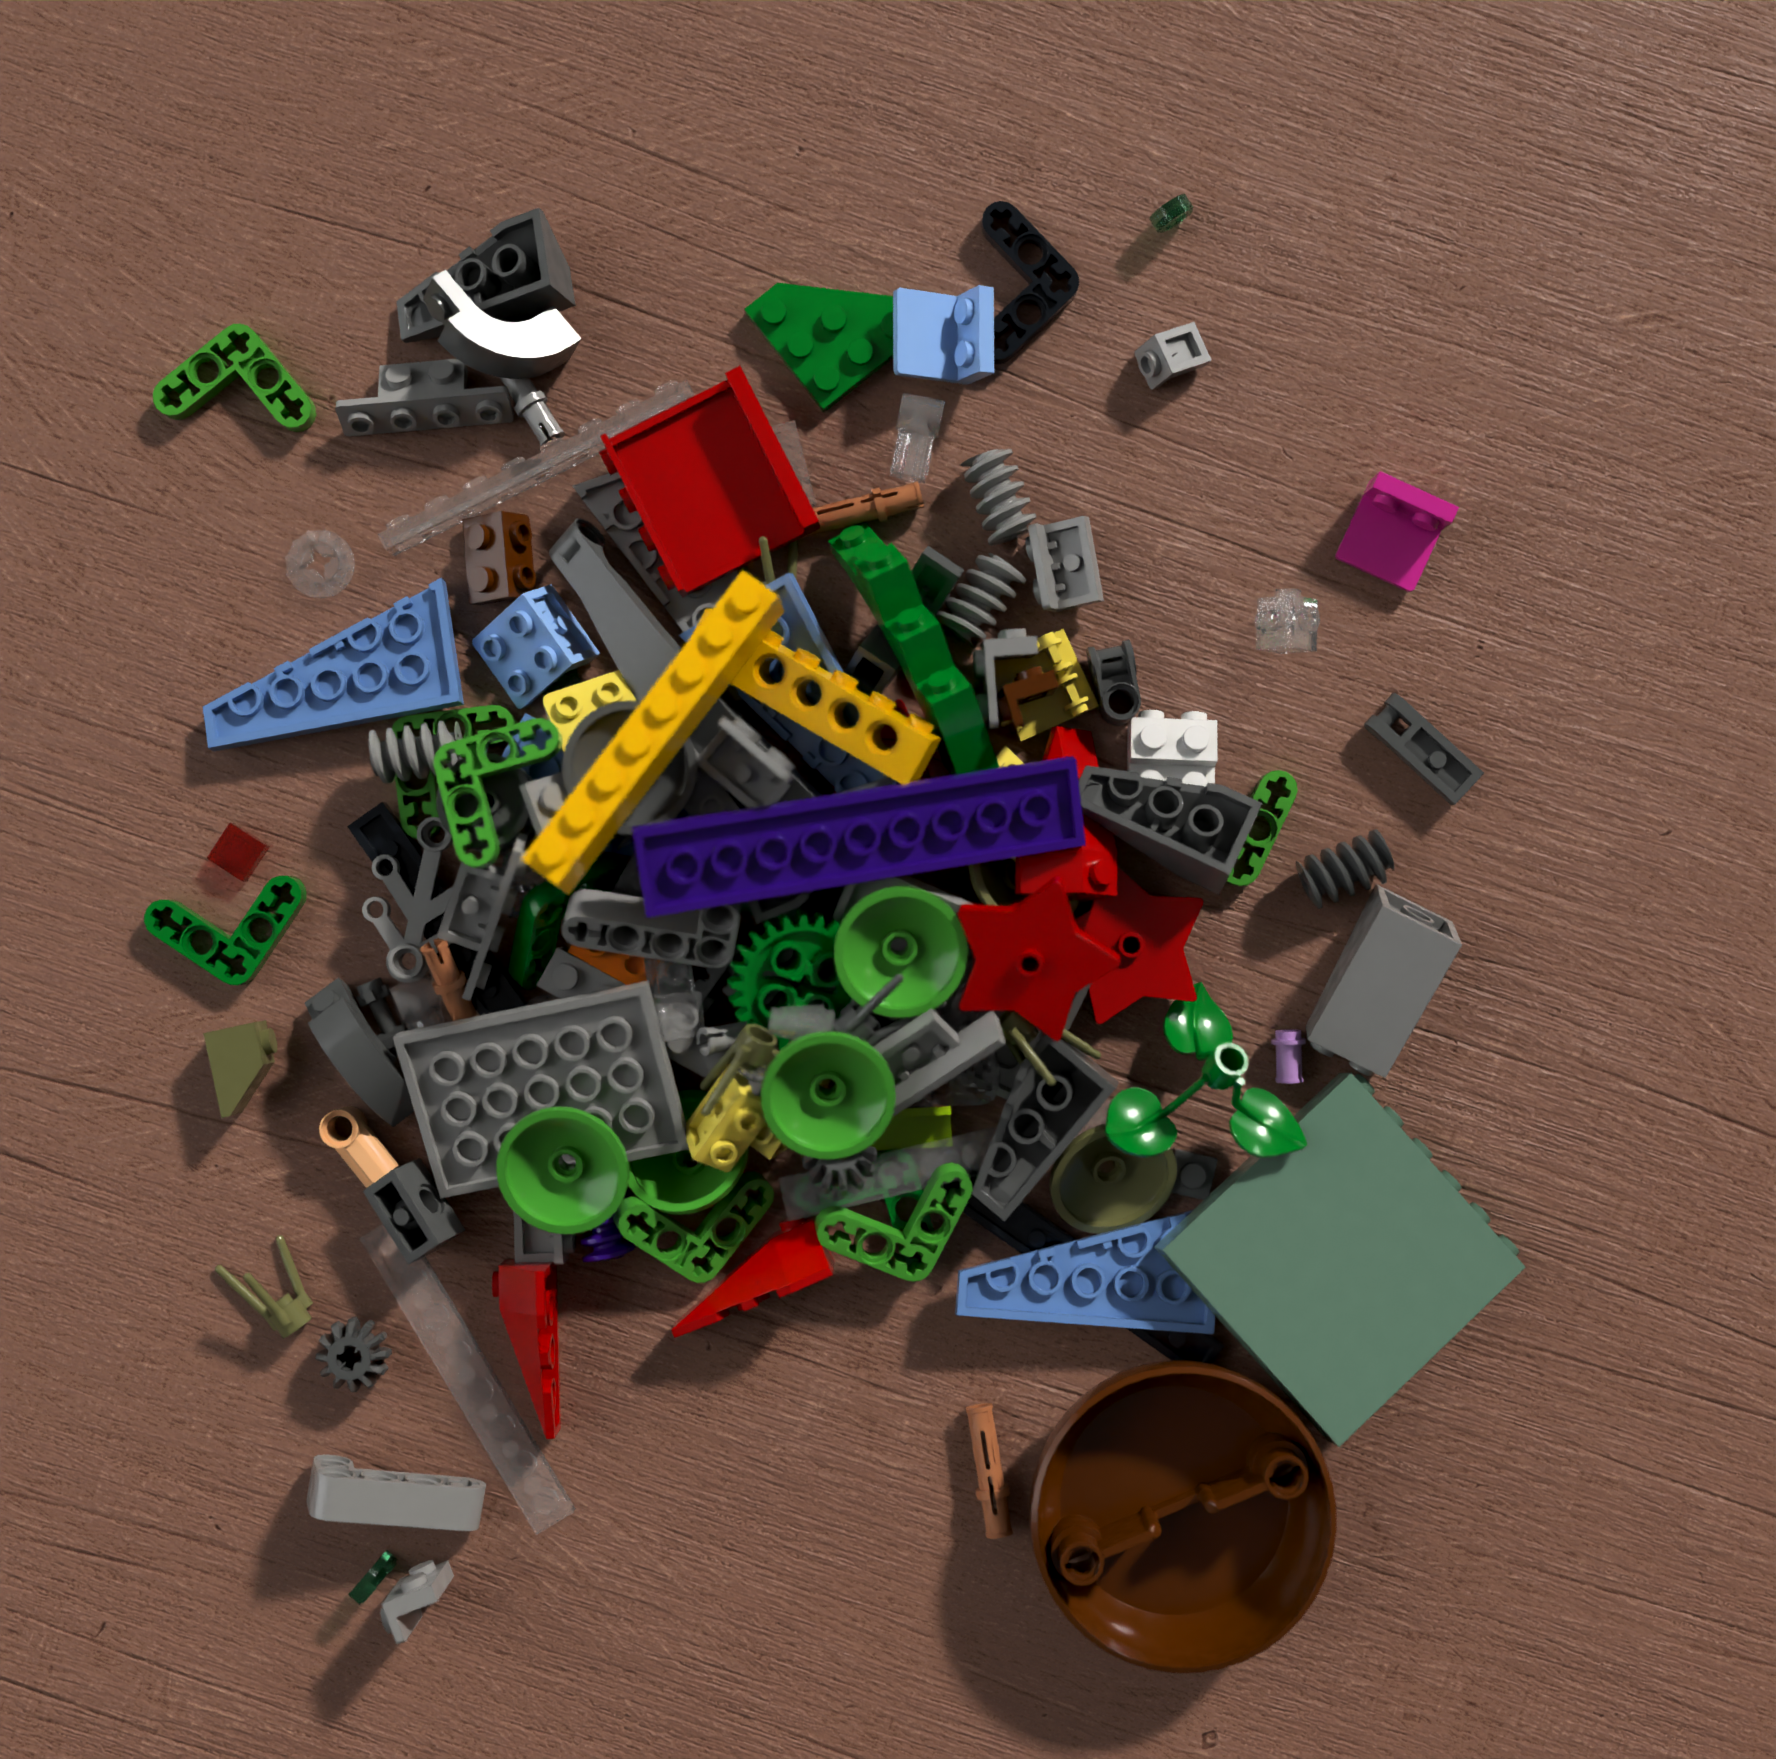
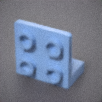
M978 285L958 296L907 288L894 290V374L967 385L994 374V287Z
M552 584L522 593L472 639L473 646L518 709L527 707L567 671L590 663L600 654Z

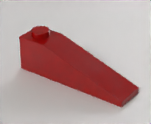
M1060 726L1051 728L1042 761L1073 756L1077 762L1078 780L1086 765L1099 767L1091 731ZM1082 814L1085 846L1016 857L1015 894L1030 896L1054 877L1059 876L1063 881L1068 900L1090 901L1117 896V849L1113 833Z
M799 1213L779 1223L780 1230L774 1232L675 1322L671 1329L674 1338L724 1319L730 1314L729 1309L735 1306L738 1311H746L757 1307L761 1302L770 1297L769 1292L776 1290L780 1298L832 1276L835 1261L830 1250L823 1247L818 1240L815 1228V1215L805 1219L803 1214Z
M505 1259L498 1266V1271H493L492 1295L493 1297H499V1310L545 1438L555 1439L561 1430L557 1265H554V1262L515 1263V1259Z

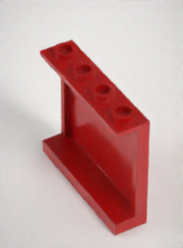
M741 366L726 372L727 380L610 439L606 433L600 436L606 448L599 451V454L610 475L619 473L625 487L618 490L627 510L630 514L638 511L644 523V526L638 528L644 544L649 552L655 549L658 550L664 564L657 567L668 591L677 588L682 598L760 559V537L764 536L767 538L769 552L772 553L820 529L819 520Z

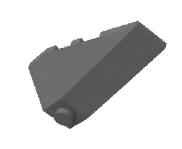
M540 208L500 222L490 230L492 236L475 249L470 246L458 254L461 260L446 270L481 311L497 320L513 323L524 322L536 317L552 306L558 312L575 306L570 267L544 212ZM439 272L433 273L396 301L401 340L405 343L440 337L444 329L443 323L433 318L428 311L426 303L423 301L432 277L439 274Z
M1087 765L1079 779L1083 815L1179 877L1218 895L1234 867L1262 805L1261 802L1224 785L1207 783L1206 786L1182 783V779L1167 777L1166 781L1143 778L1136 772Z
M1046 1034L1033 1051L1047 1067L1056 1083L1054 1086H1049L1027 1058L1021 1063L971 1193L1004 1222L1119 1084L1115 1078L1086 1054L1062 1039L1055 1041Z

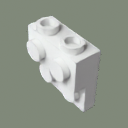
M1159 710L1141 711L1138 713V717H1133L1130 720L1127 728V771L1136 772L1143 778L1166 781L1167 777L1182 779V783L1199 786H1206L1207 783L1215 784V765L1218 761L1217 720H1207V714L1199 711L1185 712L1181 715V719L1164 718V713Z

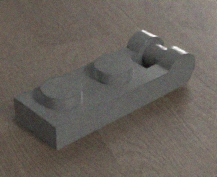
M1392 693L1384 702L1386 707L1378 716L1372 715L1365 722L1364 727L1375 738L1382 741L1450 805H1455L1484 772L1398 694ZM1398 718L1408 725L1400 735L1391 728Z

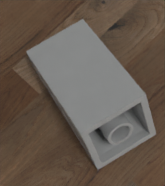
M1376 884L1305 1026L1307 1040L1311 1041L1310 1045L1316 1051L1326 1056L1333 1057L1334 1054H1337L1349 1060V1065L1364 1075L1372 1076L1374 1072L1386 1078L1462 946L1453 922Z

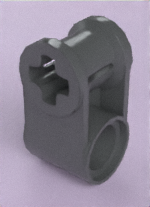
M1123 640L1120 646L1096 650L1093 646L1087 647L1088 668L1095 687L1101 717L1107 723L1114 726H1122L1129 723L1141 706V697L1136 677V662L1130 640ZM1115 694L1126 696L1131 704L1130 711L1126 714L1113 712L1109 706V697Z

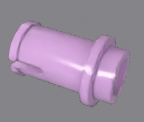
M1276 1030L1275 1038L1271 1039V1044L1276 1045V1083L1295 1084L1303 1082L1301 1045L1305 1044L1306 1041L1305 1038H1301V1030Z

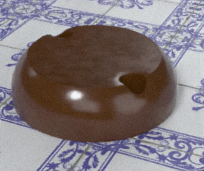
M1175 1360L1143 1364L1121 1371L1086 1392L1065 1412L1052 1430L1040 1454L1034 1473L1029 1502V1528L1033 1552L1045 1585L1054 1602L1068 1621L1085 1638L1103 1651L1142 1668L1168 1673H1201L1220 1670L1256 1656L1283 1638L1302 1619L1316 1599L1329 1570L1337 1532V1513L1333 1483L1326 1462L1314 1438L1299 1417L1278 1396L1261 1384L1236 1371L1209 1363ZM1294 1466L1288 1474L1278 1479L1271 1478L1274 1474ZM1088 1552L1092 1553L1086 1560L1077 1563L1069 1562V1560Z

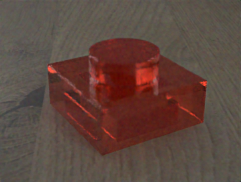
M230 822L207 859L242 882H247L270 846L237 824Z

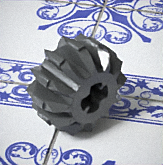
M869 1146L859 1153L848 1156L845 1161L841 1160L844 1158L816 1159L804 1156L802 1157L803 1168L810 1170L808 1180L812 1185L822 1182V1192L826 1195L836 1186L839 1187L840 1195L845 1197L848 1194V1185L851 1184L856 1189L862 1190L864 1187L863 1177H872L874 1175L875 1167L871 1162L877 1159L876 1148Z
M356 1316L349 1318L346 1326L337 1321L331 1325L332 1334L325 1333L320 1337L319 1342L326 1349L316 1353L315 1359L328 1363L320 1371V1376L327 1377L333 1373L336 1376L333 1381V1388L339 1389L347 1380L350 1392H357L360 1389L361 1382L370 1388L377 1383L376 1375H384L387 1372L388 1366L382 1360L391 1356L392 1349L380 1347L379 1344L387 1338V1333L383 1331L374 1336L371 1333L375 1327L374 1321H367L362 1328ZM351 1346L356 1348L354 1353L357 1351L361 1353L362 1358L357 1362L352 1361L353 1355L350 1358L347 1356L346 1351Z

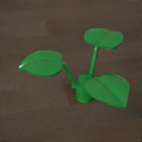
M1202 982L1194 984L1197 999L1192 1002L1175 1000L1169 1007L1163 1021V1032L1166 1041L1176 1053L1181 1055L1195 1053L1198 1061L1206 1060L1202 1067V1076L1163 1109L1159 1099L1152 1092L1138 1087L1124 1089L1112 1099L1106 1115L1105 1134L1115 1147L1133 1156L1154 1157L1167 1151L1177 1138V1129L1167 1117L1205 1085L1215 1090H1226L1232 1086L1231 1104L1238 1111L1231 1116L1229 1128L1235 1142L1241 1149L1255 1157L1273 1158L1300 1151L1307 1146L1306 1138L1298 1122L1275 1095L1261 1088H1250L1245 1091L1240 1100L1241 1087L1246 1082L1241 1076L1248 1068V1056L1240 1046L1232 1043L1233 1031L1230 1022L1221 1008L1209 996Z

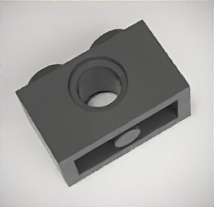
M421 1158L391 1170L363 1190V1193L408 1265L435 1252L465 1231L446 1198L440 1199L436 1182Z

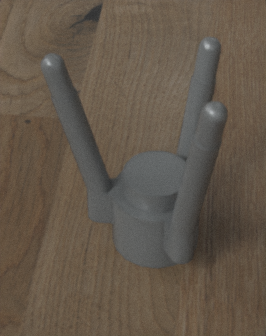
M897 974L863 1007L853 999L840 1011L842 1016L832 1024L837 1032L855 1036L873 1047L881 1039L893 1034L920 1015L901 1018L877 1031L874 1030L879 1022L872 1011L904 980L903 975ZM943 1002L941 1005H939L933 1010L937 1011L945 1007L947 1002Z

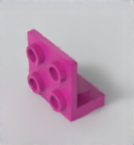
M1379 471L1369 480L1335 554V558L1402 590L1411 592L1415 589L1441 531L1453 522L1459 507Z

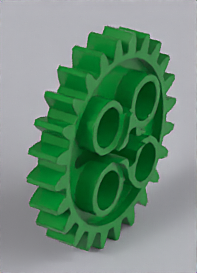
M797 910L794 922H790L784 913L779 915V926L773 927L769 921H763L765 930L763 935L760 936L751 930L748 932L753 941L751 947L745 945L737 946V949L744 956L743 961H730L729 964L739 974V976L727 979L730 988L738 990L729 996L732 1005L740 1007L735 1012L736 1017L740 1022L748 1021L746 1025H759L772 1032L777 1039L776 1047L779 1051L787 1046L789 1041L793 1042L805 1035L818 1032H833L834 1027L832 1024L842 1016L840 1011L853 1000L839 980L835 961L832 969L828 972L817 973L818 966L824 959L834 958V943L840 926L834 918L828 920L824 925V917L819 912H815L809 922L802 910ZM786 948L794 949L793 956L788 962L783 964L776 963V957L779 952ZM765 971H772L780 976L763 977V973ZM804 975L812 985L805 982H797L794 988L786 978L793 981H801ZM835 986V990L833 992H827L821 990L819 987ZM773 990H781V996L778 1001L771 1005L763 1004L766 994ZM815 999L822 1000L819 1010L812 1014H804L808 1003Z

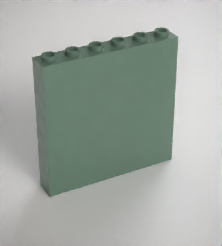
M1339 1073L1294 1115L1307 1141V1146L1304 1149L1273 1158H1259L1251 1155L1154 1246L1323 1437L1338 1447L1351 1437L1526 1268L1516 1257L1520 1252L1515 1244L1503 1234L1498 1236L1489 1227L1488 1223L1491 1219L1487 1213L1476 1203L1471 1202L1469 1204L1459 1193L1462 1189L1459 1182L1446 1170L1440 1172L1430 1161L1433 1154L1427 1146L1417 1138L1411 1140L1401 1129L1404 1122L1400 1116L1388 1106L1383 1108L1372 1096L1375 1093L1372 1085L1360 1074L1354 1076L1352 1073Z

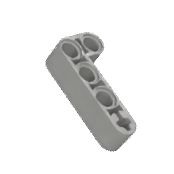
M581 889L572 893L568 899L562 924V935L567 942L577 947L702 967L720 968L726 966L732 960L742 902L646 918L644 901L641 897Z
M324 1454L314 1456L306 1503L309 1515L323 1521L475 1531L479 1529L486 1483L468 1477L354 1468L351 1459Z

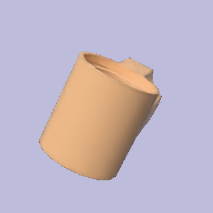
M352 1106L341 1107L327 1113L322 1118L319 1133L323 1142L329 1147L336 1149L366 1188L399 1166L397 1161L369 1128L364 1113L358 1108ZM339 1116L346 1117L352 1124V1133L349 1138L341 1137L335 1130V1122Z

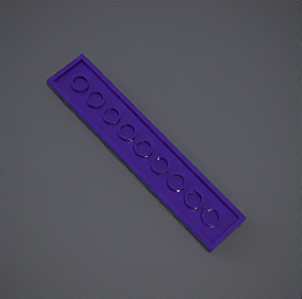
M1073 756L913 781L909 784H894L632 826L646 918L1086 845L1077 762Z

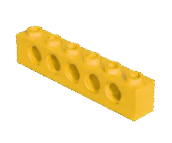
M705 609L693 634L701 625V623L705 620V618L708 616L712 609ZM772 630L769 631L730 684L900 784L919 781L942 737L931 732L934 725L915 714H910L907 718L893 710L896 703L877 692H872L871 696L856 688L858 684L856 679L839 670H835L831 674L819 667L821 660L812 653L797 648L796 652L783 646L784 638ZM774 659L779 660L784 668L783 678L778 683L771 678L769 673L770 664ZM811 681H815L821 688V699L816 705L811 703L806 696V688ZM849 702L853 703L859 711V720L855 726L846 723L843 717L844 707ZM886 724L892 726L897 733V742L893 748L886 747L880 738L881 729Z

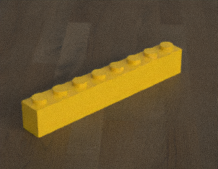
M743 570L521 858L527 865L567 895L571 893L785 612L778 594Z

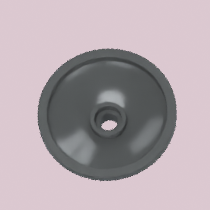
M620 701L607 704L591 712L576 726L566 744L562 762L563 780L569 796L641 702ZM690 737L616 834L633 835L632 826L670 821L684 809L692 795L697 777L696 753Z

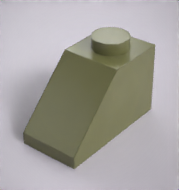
M266 1020L203 1033L221 1118L243 1112L275 1062L273 1053L277 1052V1040L273 1029L267 1027Z

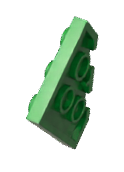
M777 283L744 309L748 318L823 412H826L893 359V296Z

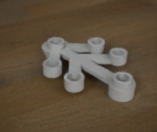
M429 817L423 820L417 829V839L424 848L414 895L400 875L401 866L396 857L383 854L377 856L372 862L374 876L383 880L408 920L405 936L403 937L389 917L391 906L385 898L370 897L362 906L363 916L366 920L374 923L390 949L386 957V966L390 975L403 983L419 981L427 974L429 967L420 948L429 942L437 954L438 951L433 940L438 938H436L437 934L423 941L425 927L427 923L445 913L453 889L452 886L432 899L442 852L453 843L452 836L442 826L439 817ZM440 826L445 832V837L441 842L435 843L431 839V831L435 827ZM385 859L390 860L393 865V871L387 876L381 874L379 870L380 863ZM376 901L380 902L383 906V914L379 918L373 917L370 913V906ZM407 953L413 954L416 958V965L411 970L405 968L402 963V959Z

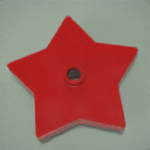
M1117 866V896L1092 900L1089 911L1074 919L1079 929L1120 955V966L1094 981L1088 990L1095 1023L1103 1024L1143 996L1191 1002L1197 999L1183 948L1203 906L1204 901L1202 898L1150 896ZM1133 936L1138 940L1139 948L1135 953L1130 954L1123 949V941L1127 937Z
M1059 876L1054 877L1023 901L1010 906L961 904L959 906L958 917L975 957V963L959 1004V1008L962 1011L1014 1010L1050 1038L1060 1041L1075 993L1120 966V955L1079 929L1074 921L1063 881ZM1034 957L1038 962H1028L1024 958Z

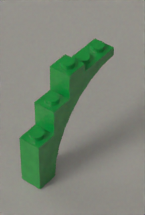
M866 522L859 526L848 527L840 535L828 540L832 554L860 592L890 644L925 719L934 725L931 732L942 737L937 748L944 766L951 775L998 768L999 765L972 686L954 666L940 623L923 605L907 559L892 543L885 545Z

